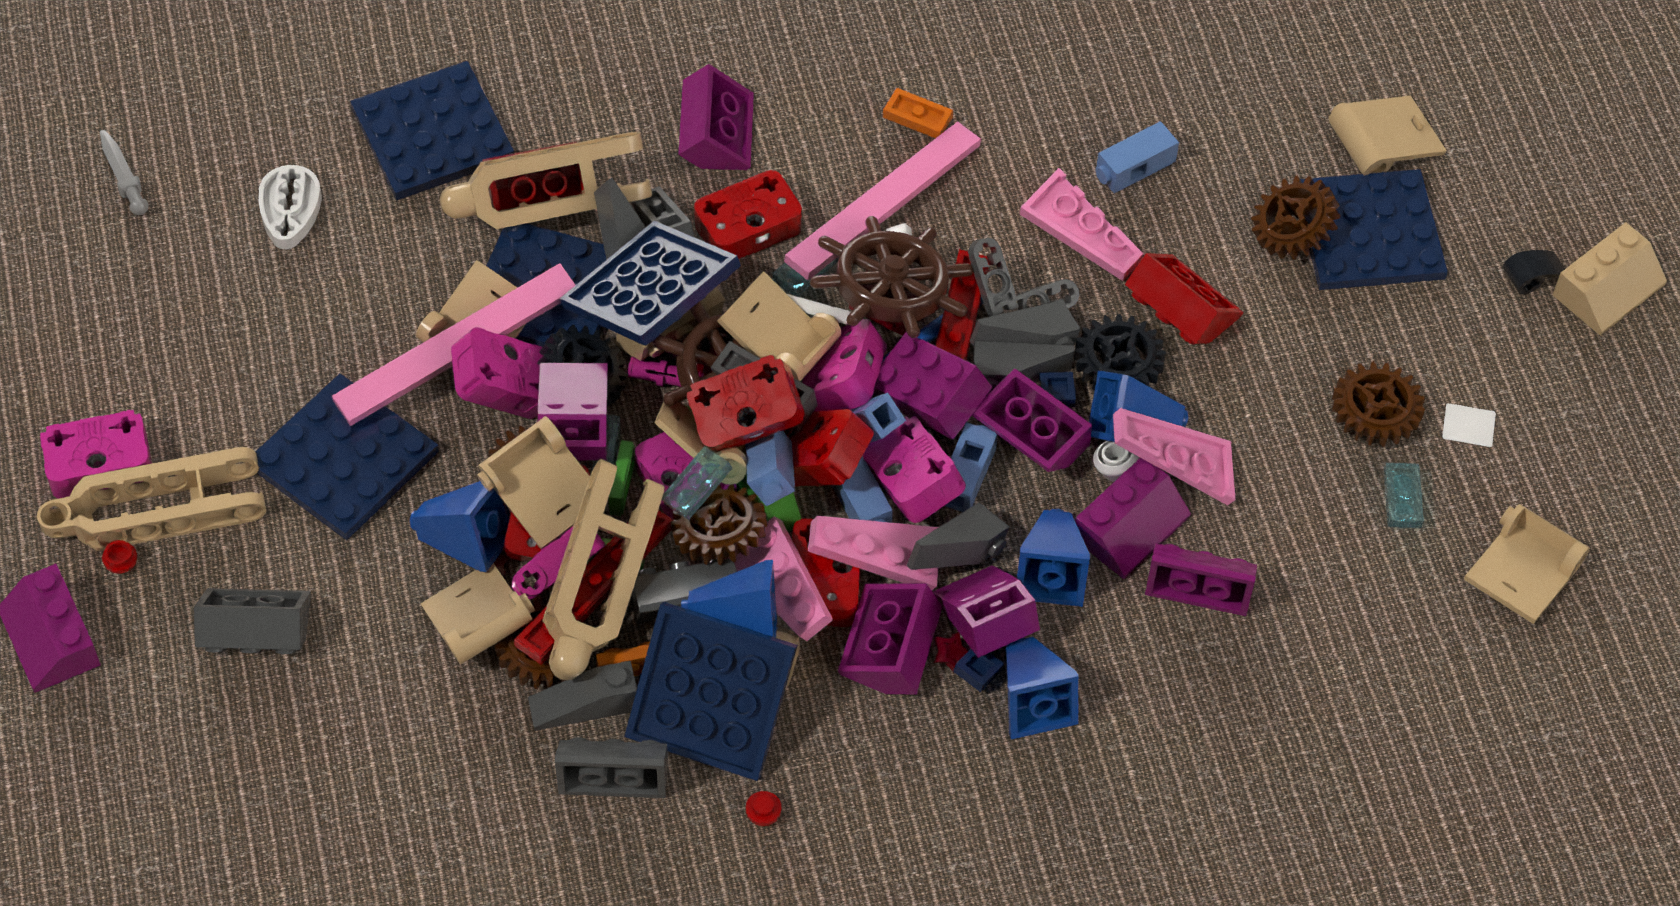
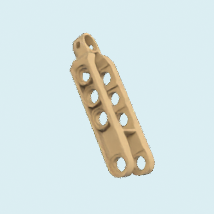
M622 133L480 162L469 182L454 184L442 191L440 196L441 208L447 216L454 219L476 215L495 229L597 209L594 192L599 187L596 184L592 160L642 150L641 133ZM579 163L584 187L582 194L564 198L553 196L550 197L551 200L529 205L523 202L519 203V207L500 211L492 208L488 188L493 180ZM645 179L646 181L628 185L617 183L628 202L652 196L649 179Z
M237 447L84 476L74 487L69 497L50 500L40 506L37 512V519L42 532L46 536L61 539L77 535L79 541L96 551L105 550L106 546L115 540H124L133 545L252 522L262 518L266 513L262 492L260 494L246 492L231 495L230 492L205 497L204 487L244 480L254 476L259 469L257 454L251 448ZM186 490H190L191 500L188 504L167 508L157 506L155 507L156 510L130 515L128 512L121 513L120 517L94 521L92 515L98 507Z
M602 459L596 463L590 475L543 617V622L549 634L555 640L549 659L550 669L556 677L562 680H572L583 673L588 665L591 653L607 646L609 641L618 637L664 493V485L646 479L643 483L645 488L637 508L631 513L628 524L603 514L616 476L617 466ZM599 529L623 539L620 547L623 552L617 570L612 573L610 578L613 583L607 601L602 604L600 609L603 614L599 626L594 628L577 621L572 613V608Z

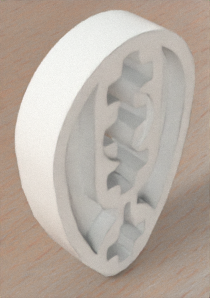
M285 165L275 168L260 183L258 201L262 222L267 235L276 247L291 249L297 246L308 234L319 213L322 201L320 183L316 175L305 167ZM294 178L293 186L295 193L292 195L293 205H291L290 210H284L287 208L288 183L290 179ZM288 224L290 231L287 233V236H281Z

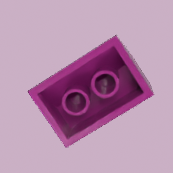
M710 64L683 79L678 155L700 169H749L751 166L754 93Z
M1015 368L983 399L972 414L973 417L1047 472L1069 467L1090 446L1092 424Z
M1139 458L1076 517L1075 522L1088 551L1122 579H1125L1154 551L1155 543L1162 544L1190 517L1191 513L1169 475L1157 466Z
M1155 543L1145 595L1246 616L1256 579L1257 564L1248 563L1240 558L1229 559L1214 556L1206 551L1195 552L1181 549L1173 544L1162 545Z
M57 564L24 576L0 603V617L34 693L101 665L93 642Z
M927 583L864 585L838 669L840 675L884 694H917L942 610V605Z

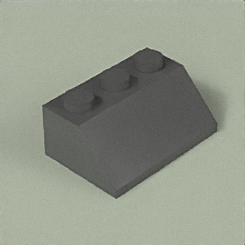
M727 558L724 559L722 565H718L717 559H711L707 565L704 564L703 560L702 564L690 566L689 561H683L669 565L670 570L656 573L655 568L639 570L631 594L637 624L656 620L661 603L667 602L681 607V600H688L689 591L737 572L734 562Z
M207 588L194 606L195 647H205L207 652H223L226 648H240L242 653H258L261 649H275V652L278 654L295 653L296 650H301L306 641L311 591Z
M580 737L560 740L555 755L558 794L666 798L667 744H661L654 740H644L640 743L624 742L620 739L589 741Z

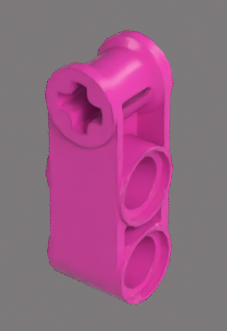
M573 527L566 531L560 539L557 538L537 553L531 561L514 575L512 579L513 591H516L519 596L525 593L528 599L531 600L555 584ZM598 533L596 534L589 558L606 546ZM524 576L526 578L533 576L536 579L533 585L534 589L531 586L526 589L522 586V582L525 580Z

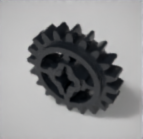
M1117 314L1115 321H1111L1107 315H1104L1102 325L1096 320H1092L1091 328L1083 327L1081 337L1076 339L1074 360L1077 361L1076 372H1083V382L1093 380L1092 390L1094 391L1098 370L1129 375L1149 386V382L1156 384L1159 374L1163 373L1166 351L1162 350L1163 339H1156L1157 330L1145 331L1146 321L1135 325L1134 316H1131L1126 322L1123 321L1121 314ZM1136 347L1143 353L1145 360L1139 357ZM1094 351H1097L1101 354L1100 358L1103 359L1104 364H1101L1098 361L1094 354Z
M571 325L567 331L561 327L555 334L552 333L545 341V345L539 351L542 357L538 360V365L540 363H608L607 407L611 403L614 404L626 387L623 381L628 376V373L621 370L626 364V360L616 358L621 350L609 347L611 343L610 338L604 341L601 340L599 330L591 335L589 334L588 327L585 325L579 332L575 325Z

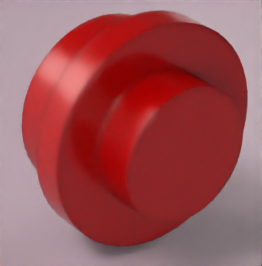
M124 540L110 542L102 554L105 568L116 574L131 570L138 558L134 546Z
M756 792L746 802V815L751 822L758 826H769L780 817L781 802L771 792Z

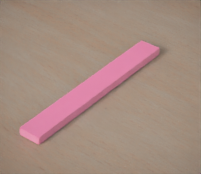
M956 122L785 254L784 262L805 279L809 280L838 257L818 245V240L821 236H828L847 245L855 238L869 233L865 224L867 217H876L880 225L980 146L981 138L959 122Z
M559 263L332 395V399L348 424L352 426L453 366L452 345L472 328L478 327L496 334L507 335L560 304V298L572 289L575 283Z

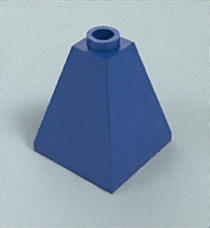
M1098 370L1089 423L1092 424L1091 437L1115 442L1113 414L1120 408L1186 427L1188 412L1185 410L1184 405L1129 375Z
M479 481L423 502L418 510L412 512L410 526L412 530L416 531L418 540L480 572H487L503 551L510 511L494 489L488 491Z
M1061 509L1044 510L1020 547L1017 579L1025 586L1035 599V602L1083 607L1090 554L1072 513Z
M765 560L689 591L688 600H681V607L776 638L778 622L773 560Z
M1033 636L1023 637L1007 644L1008 720L1011 740L1077 725V672Z

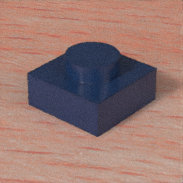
M1073 372L1040 373L1039 386L1067 407H1075L1076 397Z
M970 649L956 663L953 672L979 692H982L1002 671L1004 663L991 653L978 658L973 650Z

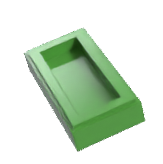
M621 440L616 461L617 472L608 498L610 515L621 516L624 513L635 465V445L631 441Z

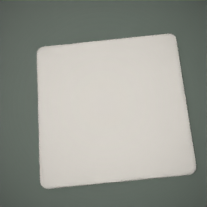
M1448 403L1446 404L1442 437L1447 440L1492 447L1496 413L1494 411Z

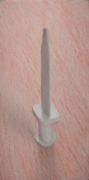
M101 130L102 149L117 178L120 196L129 199V208L133 214H145L149 204L146 199H142L140 194L142 188L139 177L133 176L114 139L105 130Z

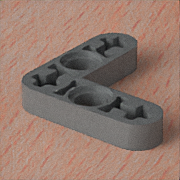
M981 238L973 241L969 247V259L974 269V275L988 317L1001 314L1003 312L1002 307L1004 310L1026 309L1027 300L1032 295H1036L1040 299L1041 305L1063 300L1067 308L1074 306L1079 299L1077 285L1068 279L1055 280L1016 294L999 243L992 238ZM983 246L984 248L990 247L991 249L987 259L979 257L978 252L983 250ZM995 264L997 265V269H991L983 272V267H989V265ZM993 274L998 275L1002 280V288L997 293L991 292L987 284L988 279ZM1061 288L1068 289L1069 294L1065 296V301L1064 299L1050 301L1048 295L1061 292Z

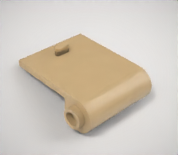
M1411 96L1340 103L1332 109L1328 119L1364 176L1370 173L1388 172L1395 161L1444 155L1447 151Z
M476 260L439 313L432 311L422 320L417 329L416 338L422 342L429 340L515 290L517 287ZM526 324L505 336L516 339Z
M764 271L717 320L746 351L758 358L774 355L777 359H782L789 365L793 378L798 381L805 377L841 336V328L835 317L825 313H817L810 318Z
M663 401L654 423L717 480L729 485L740 482L747 471L745 444L736 448H725L718 453L714 452L701 442L693 413L681 402L668 406Z
M545 416L480 463L478 467L481 472L477 474L478 479L488 491L492 489L496 491L541 550L574 526L590 478L566 447L565 440L558 429Z
M1519 504L1516 508L1509 506L1499 522L1503 525L1500 535L1469 570L1464 580L1534 624L1582 565L1590 551V547Z
M494 563L487 572L475 570L420 603L460 665L533 621L530 614L535 611L525 593L519 596L516 591H512Z

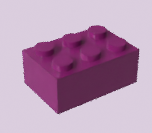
M905 332L881 364L874 386V393L876 396L888 392L903 415L909 418L915 416L923 425L954 439L992 389V386L976 365L918 337L911 338Z

